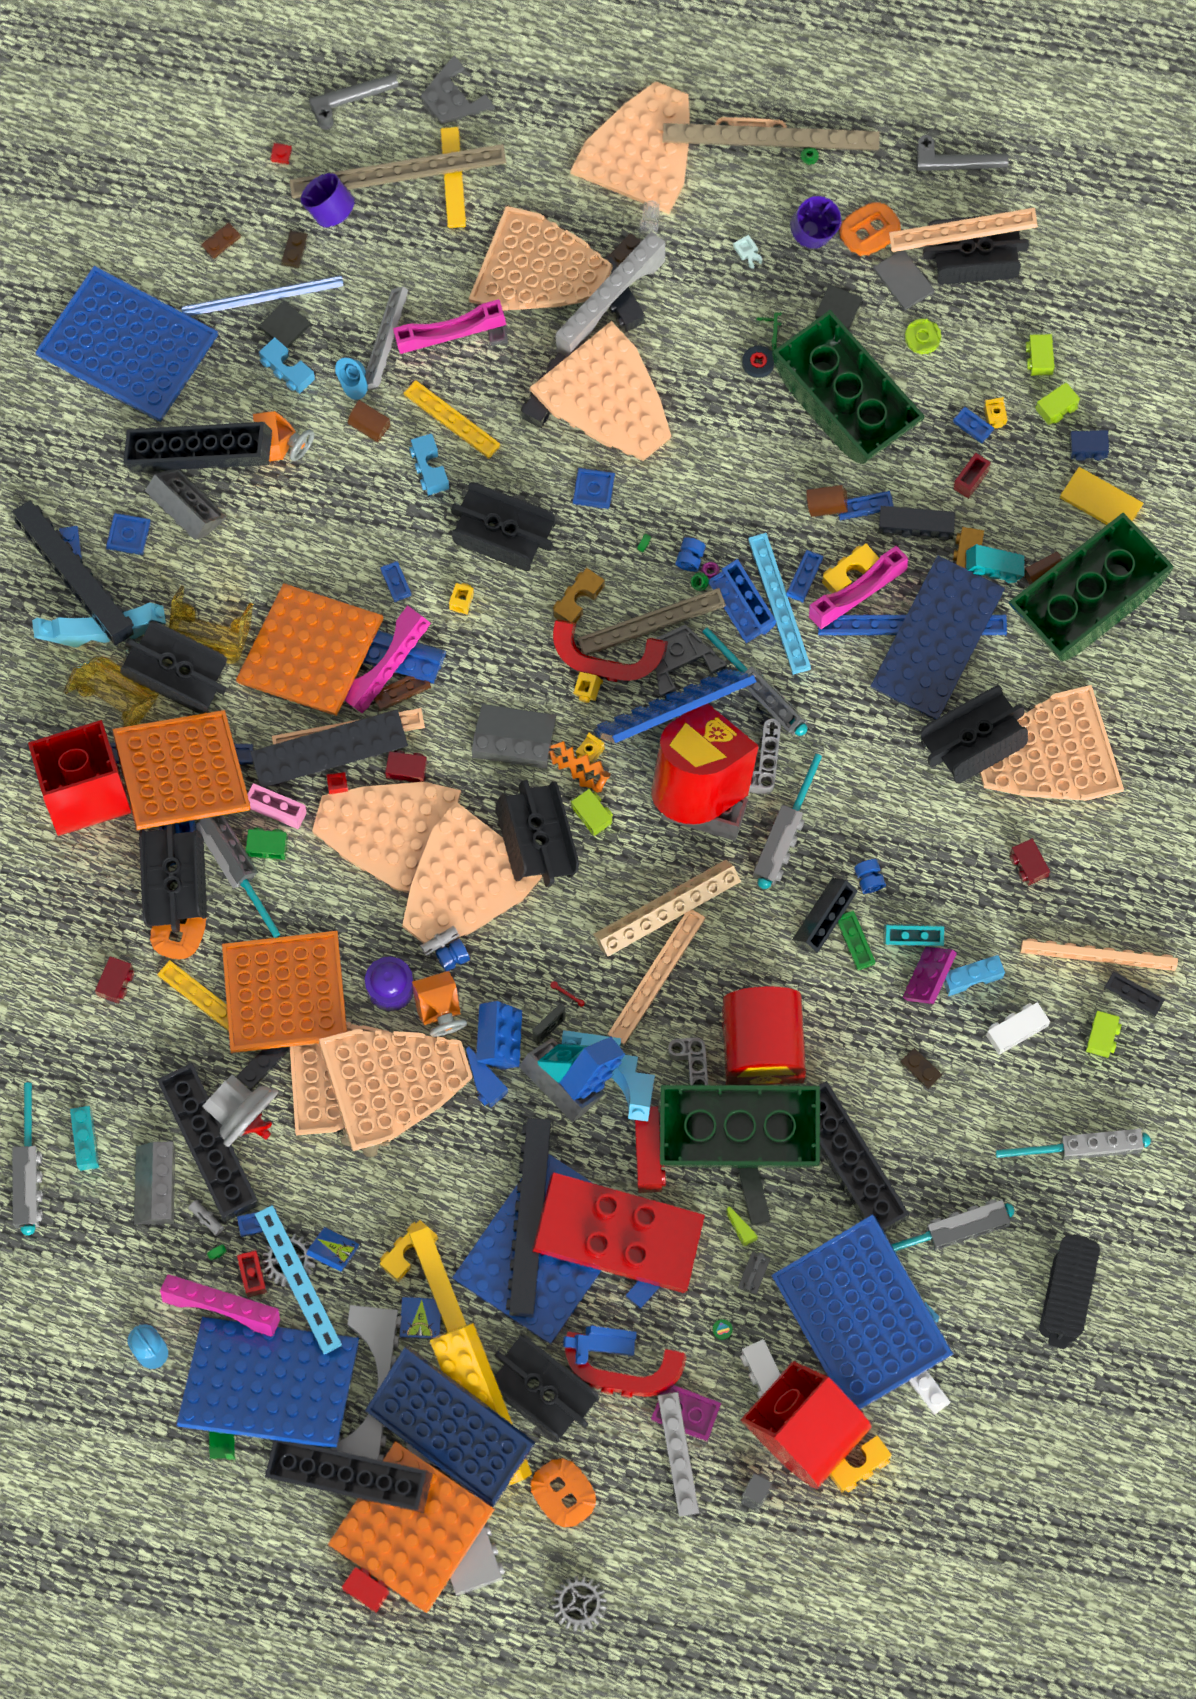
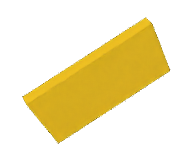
M1078 467L1060 495V499L1106 525L1123 512L1133 522L1143 506V502L1081 467Z

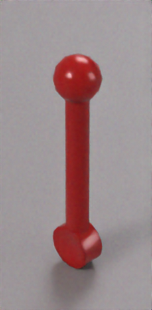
M556 981L551 982L550 986L552 989L559 990L560 992H562L563 994L577 1002L578 1006L583 1007L585 1005L584 1000H579L563 988L559 987Z

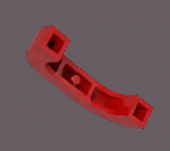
M560 619L555 620L553 641L560 658L569 667L577 671L597 675L598 677H607V681H631L643 678L652 673L661 664L666 654L668 641L648 638L644 655L637 663L626 664L587 656L580 652L575 644L576 623Z
M567 1331V1337H574V1338H575V1335H578V1334H579V1335H585V1334H580V1333H574V1332H568V1331ZM565 1347L567 1361L578 1378L593 1388L601 1389L602 1393L613 1394V1392H618L626 1398H632L633 1395L640 1397L656 1396L669 1390L682 1375L687 1358L685 1352L665 1349L663 1361L658 1371L647 1377H638L596 1369L588 1361L582 1365L575 1364L576 1349Z

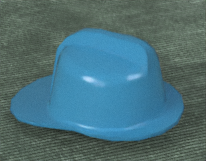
M347 357L337 361L335 372L345 394L354 400L362 399L366 395L368 387L364 365L358 360Z
M147 1324L133 1328L128 1336V1345L139 1363L148 1369L161 1367L168 1358V1348L157 1330Z

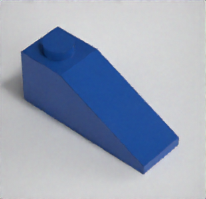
M468 1046L466 1053L479 1095L477 1098L484 1106L488 1105L492 1108L508 1094V1088L486 1064L476 1061V1053Z

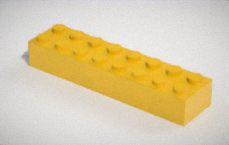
M474 1323L431 1339L430 1343L441 1371L513 1425ZM527 1459L524 1460L509 1485L522 1481L532 1474Z

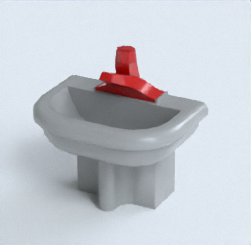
M231 1075L202 1107L222 1124L220 1134L224 1139L225 1146L229 1147L239 1136L241 1137L244 1134L253 1132L266 1140L271 1136L267 1129L272 1126V1123L261 1119L262 1111L277 1096L278 1089L259 1086L251 1092L234 1075Z

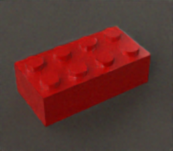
M658 1106L650 1107L648 1121L635 1120L638 1193L662 1192V1186H666L665 1170H661V1167L665 1166L660 1165V1112H658Z

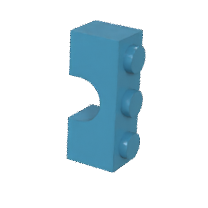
M275 337L259 351L262 365L266 368L270 367L273 370V374L279 380L283 379L291 391L296 390L300 394L315 380L314 372L301 360L291 367L283 364L289 357L288 349Z
M432 433L411 439L409 451L411 457L416 458L417 463H414L417 474L421 473L422 479L420 483L422 489L426 490L428 495L448 490L449 482L444 467L433 468L427 464L430 459L438 457V450Z
M999 955L950 970L943 984L948 996L966 991L968 987L980 982L988 984L1003 979L1005 971Z

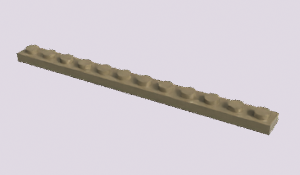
M663 123V143L879 150L880 131Z
M500 144L332 173L350 190L506 164L504 145ZM320 175L290 179L292 199L301 198L305 187Z

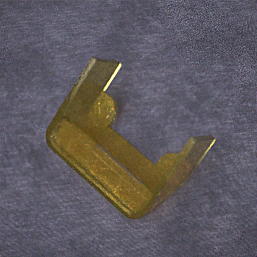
M181 585L172 598L169 628L223 654L227 658L226 663L234 664L238 662L250 630L253 603L248 604L241 617H237L232 621L230 628L196 619L195 608L190 604L183 603L185 586Z
M97 656L75 666L63 693L67 694L76 690L83 697L95 694L123 712L121 716L124 723L123 727L139 725L159 696V693L124 677L120 673L121 667L103 656Z

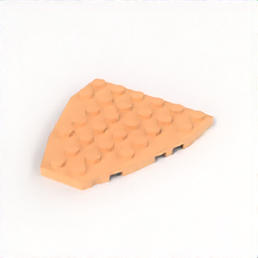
M655 81L626 102L585 141L571 169V174L670 214L684 186L689 144L663 143V123L690 124L689 94Z
M506 206L470 294L469 301L470 303L481 305L500 299L502 310L562 307L586 302L610 276L613 266L608 260L603 259L597 251L591 249L584 240L568 230L564 231L556 223L546 220L540 213Z
M612 321L530 387V391L554 417L562 418L569 422L570 426L583 430L586 435L603 445L620 449L622 453L633 455L639 460H646L671 439V433L660 397L639 352Z
M1092 685L1055 693L1048 700L1037 704L1032 710L1027 713L1024 712V715L1017 721L1028 730V742L1025 747L988 767L986 770L979 772L984 788L1027 797L1091 800L1123 792L1124 790Z
M427 782L364 786L350 789L348 792L322 795L312 832L348 862L372 874L376 879L387 883L391 888L409 893L432 829L455 802H459L461 790Z
M455 802L431 831L411 884L402 927L423 944L434 938L435 934H440L452 926L458 931L459 937L469 935L492 921L493 918L505 913L514 905L521 903L540 881L542 875L523 877L520 881H516L512 874L503 837L458 802Z
M346 1021L347 1032L360 1029L369 1032L379 1030L392 1033L369 1026L351 1024V1022ZM319 1043L290 1046L295 1134L330 1133L344 1129V1122Z
M356 1029L322 1038L318 1041L352 1151L378 1145L387 1140L391 1141L442 1107L473 1078L460 1040H447L439 1036L437 1038L425 1036V1034L417 1032L394 1031L393 1033L379 1030L369 1032Z

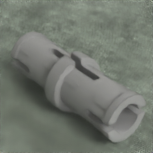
M452 926L440 934H435L434 938L420 945L423 953L427 956L436 949L445 947V944L459 937L458 931Z
M198 1200L190 1204L188 1209L215 1236L224 1230L225 1227L213 1216V1213L208 1211Z

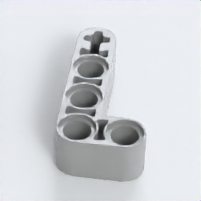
M768 719L764 723L759 771H753L749 793L769 794L774 790L781 725L776 719ZM771 727L774 728L773 737H769ZM767 745H773L775 749L767 750L765 747ZM765 763H771L773 767L765 768L763 765ZM769 781L771 785L764 786L762 782Z
M700 1038L672 1040L668 1046L669 1057L677 1061L688 1060L690 1085H695L696 1083L708 1085L704 1041ZM699 1045L702 1049L699 1052H694L691 1050V1047ZM675 1046L681 1047L682 1051L680 1053H674L672 1051V1048ZM695 1064H700L703 1069L695 1071L692 1067Z

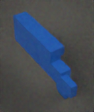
M588 1326L586 1327V1335L578 1334L575 1335V1338L564 1337L563 1347L576 1349L575 1364L580 1365L587 1363L588 1351L633 1356L637 1332Z

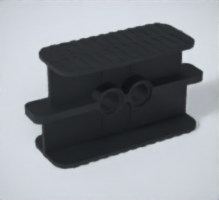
M983 216L937 219L929 222L928 226ZM1018 230L930 245L923 249L922 255L925 260L936 259L937 282L941 285L1014 279L1019 275L1021 268L1018 252L1028 250L1029 240L1020 239V232ZM981 247H987L988 250H983Z
M474 482L469 483L468 491L461 506L452 504L451 513L460 517L456 528L452 531L453 542L458 546L501 561L520 570L522 569L523 571H530L531 563L538 547L547 551H551L553 543L548 539V536L556 525V519L553 512L545 508L543 509ZM496 522L497 525L489 526V523ZM510 528L515 530L513 533L506 532Z
M150 621L140 643L127 639L125 646L131 650L121 666L120 673L129 680L137 682L200 714L207 713L216 692L222 695L225 694L227 688L217 682L227 662V658L223 654L156 621ZM164 659H170L173 664L171 666H165L163 665L162 661ZM182 667H186L189 669L190 673L187 675H183L180 673L179 669Z
M997 685L938 719L933 720L920 731L922 746L927 747L931 752L928 756V764L930 767H934L944 762L953 774L955 783H962L1004 758L1009 757V755L1024 748L1028 742L1027 728L1022 727L1017 721L1024 715V707L1021 704L1012 707L1003 695L1001 686Z
M522 780L519 784L520 794L508 796L506 793H502L496 802V812L514 879L520 881L523 877L542 875L545 887H551L555 881L554 877L567 876L572 878L579 868V861L558 783L552 781L547 786L530 788L528 780ZM531 822L536 823L537 827H534ZM536 840L541 841L542 845L538 844Z
M175 823L168 824L166 830H140L141 901L144 924L149 928L159 925H171V930L175 933L180 932L179 919L197 917L206 919L204 839L200 831L176 833ZM172 863H176V869L169 871V866ZM177 882V888L170 890L171 883Z
M1073 1234L1063 1237L1060 1242L1059 1252L1053 1259L1039 1325L1041 1335L1049 1338L1048 1344L1051 1347L1066 1349L1068 1344L1074 1342L1084 1331L1100 1255L1099 1244L1085 1236Z
M524 1334L519 1335L518 1340L505 1356L499 1351L494 1354L495 1358L504 1364L494 1377L502 1398L508 1405L512 1406L513 1409L517 1410L518 1413L522 1414L523 1417L527 1418L528 1421L532 1422L533 1425L537 1426L539 1430H542L544 1434H547L549 1438H552L557 1443H559L560 1438L574 1421L586 1429L589 1424L583 1418L596 1401H599V1395L595 1390L576 1377L565 1366H562L560 1362H557L556 1359L552 1358L551 1355L547 1354L546 1351L542 1350L541 1347L537 1346L536 1343L532 1342ZM531 1379L539 1381V1385L536 1388L528 1386V1382ZM548 1391L555 1394L554 1399L550 1401L545 1400L543 1397Z

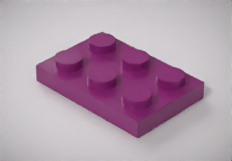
M925 947L906 987L903 998L911 1002L934 1004L957 953L952 949Z
M675 1385L661 1393L660 1395L678 1392L685 1434L707 1442L722 1403ZM658 1399L651 1421L663 1425Z

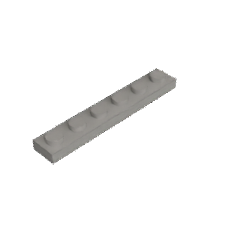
M405 287L391 290L366 369L367 389L376 388L381 382V376L395 336L393 328H396L404 303L407 299L408 289Z
M678 1392L659 1395L658 1399L679 1517L699 1513L679 1395Z

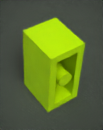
M1052 334L1030 335L1029 341L1025 343V351L1029 353L1027 370H1030L1031 376L1053 375L1055 367Z
M1066 382L1037 401L1035 409L1048 425L1053 422L1056 424L1063 419L1065 414L1068 412L1071 414L1077 410L1080 398Z
M588 789L571 801V808L591 834L595 836L612 824L613 814L608 807L604 808L602 806L599 795L596 792L592 793Z
M1097 1011L1085 1052L1106 1058L1109 1057L1110 1053H1114L1117 1042L1114 1041L1115 1034L1119 1035L1122 1025L1118 1023L1120 1017Z

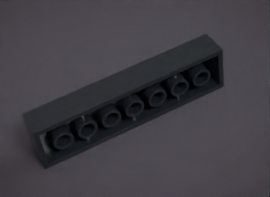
M265 422L127 429L123 464L132 472L269 465L272 429Z
M398 709L250 752L260 786L264 788L407 747L408 744Z
M193 1063L157 1079L224 1223L260 1206L232 1145L229 1147L224 1145V1139L220 1134L222 1124L202 1107L209 1097Z
M826 1081L819 1085L820 1152L862 1220L875 1215L885 1233L906 1221L909 1217V1212Z
M273 1440L265 1478L424 1513L433 1473L427 1470L317 1446Z

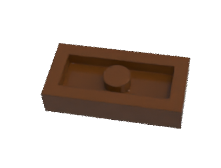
M227 223L204 241L201 247L214 259L239 240L241 235L230 223Z

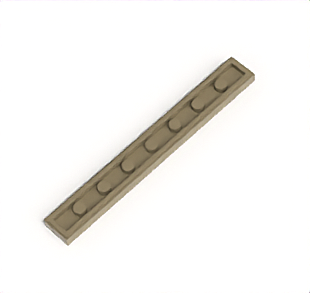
M717 588L577 639L582 653L590 655L726 607L720 589Z

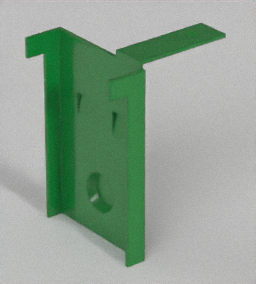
M774 312V318L757 317V320L774 321L773 338L771 340L772 351L773 348L775 350L777 347L778 325L781 326L782 323L777 322L778 316H781L782 312Z
M209 1431L210 1461L211 1459L227 1458V1460L235 1459V1434Z

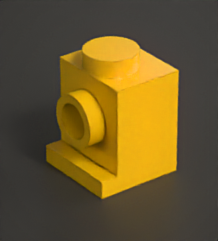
M1004 398L985 400L984 412L987 423L993 428H1001L1006 425L1008 418L1004 406Z
M456 583L449 601L450 610L468 615L474 596V588L466 583Z
M580 672L573 693L579 697V701L589 703L590 700L596 701L603 680L597 675Z
M588 733L585 740L576 750V756L579 758L588 754L590 764H593L605 749V743L591 733ZM589 747L592 751H586V748Z

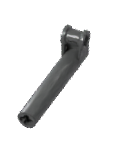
M391 74L309 98V103L318 126L321 129L328 130L334 125L331 108L398 88L399 84L396 75Z
M923 135L919 138L917 145V171L1008 168V153L935 154L934 139L929 135Z

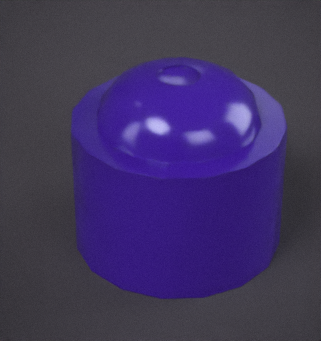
M326 173L314 178L305 187L301 195V204L321 227L327 228L338 225L348 218L354 207L355 199L335 174Z
M812 196L804 200L792 215L790 222L791 233L794 239L802 246L820 248L826 245L839 230L841 213L837 205L829 198Z
M391 956L382 957L374 961L367 969L365 975L367 995L372 1004L377 1008L388 1012L397 1011L407 1006L413 998L412 982L414 980L412 971L408 964L401 959Z

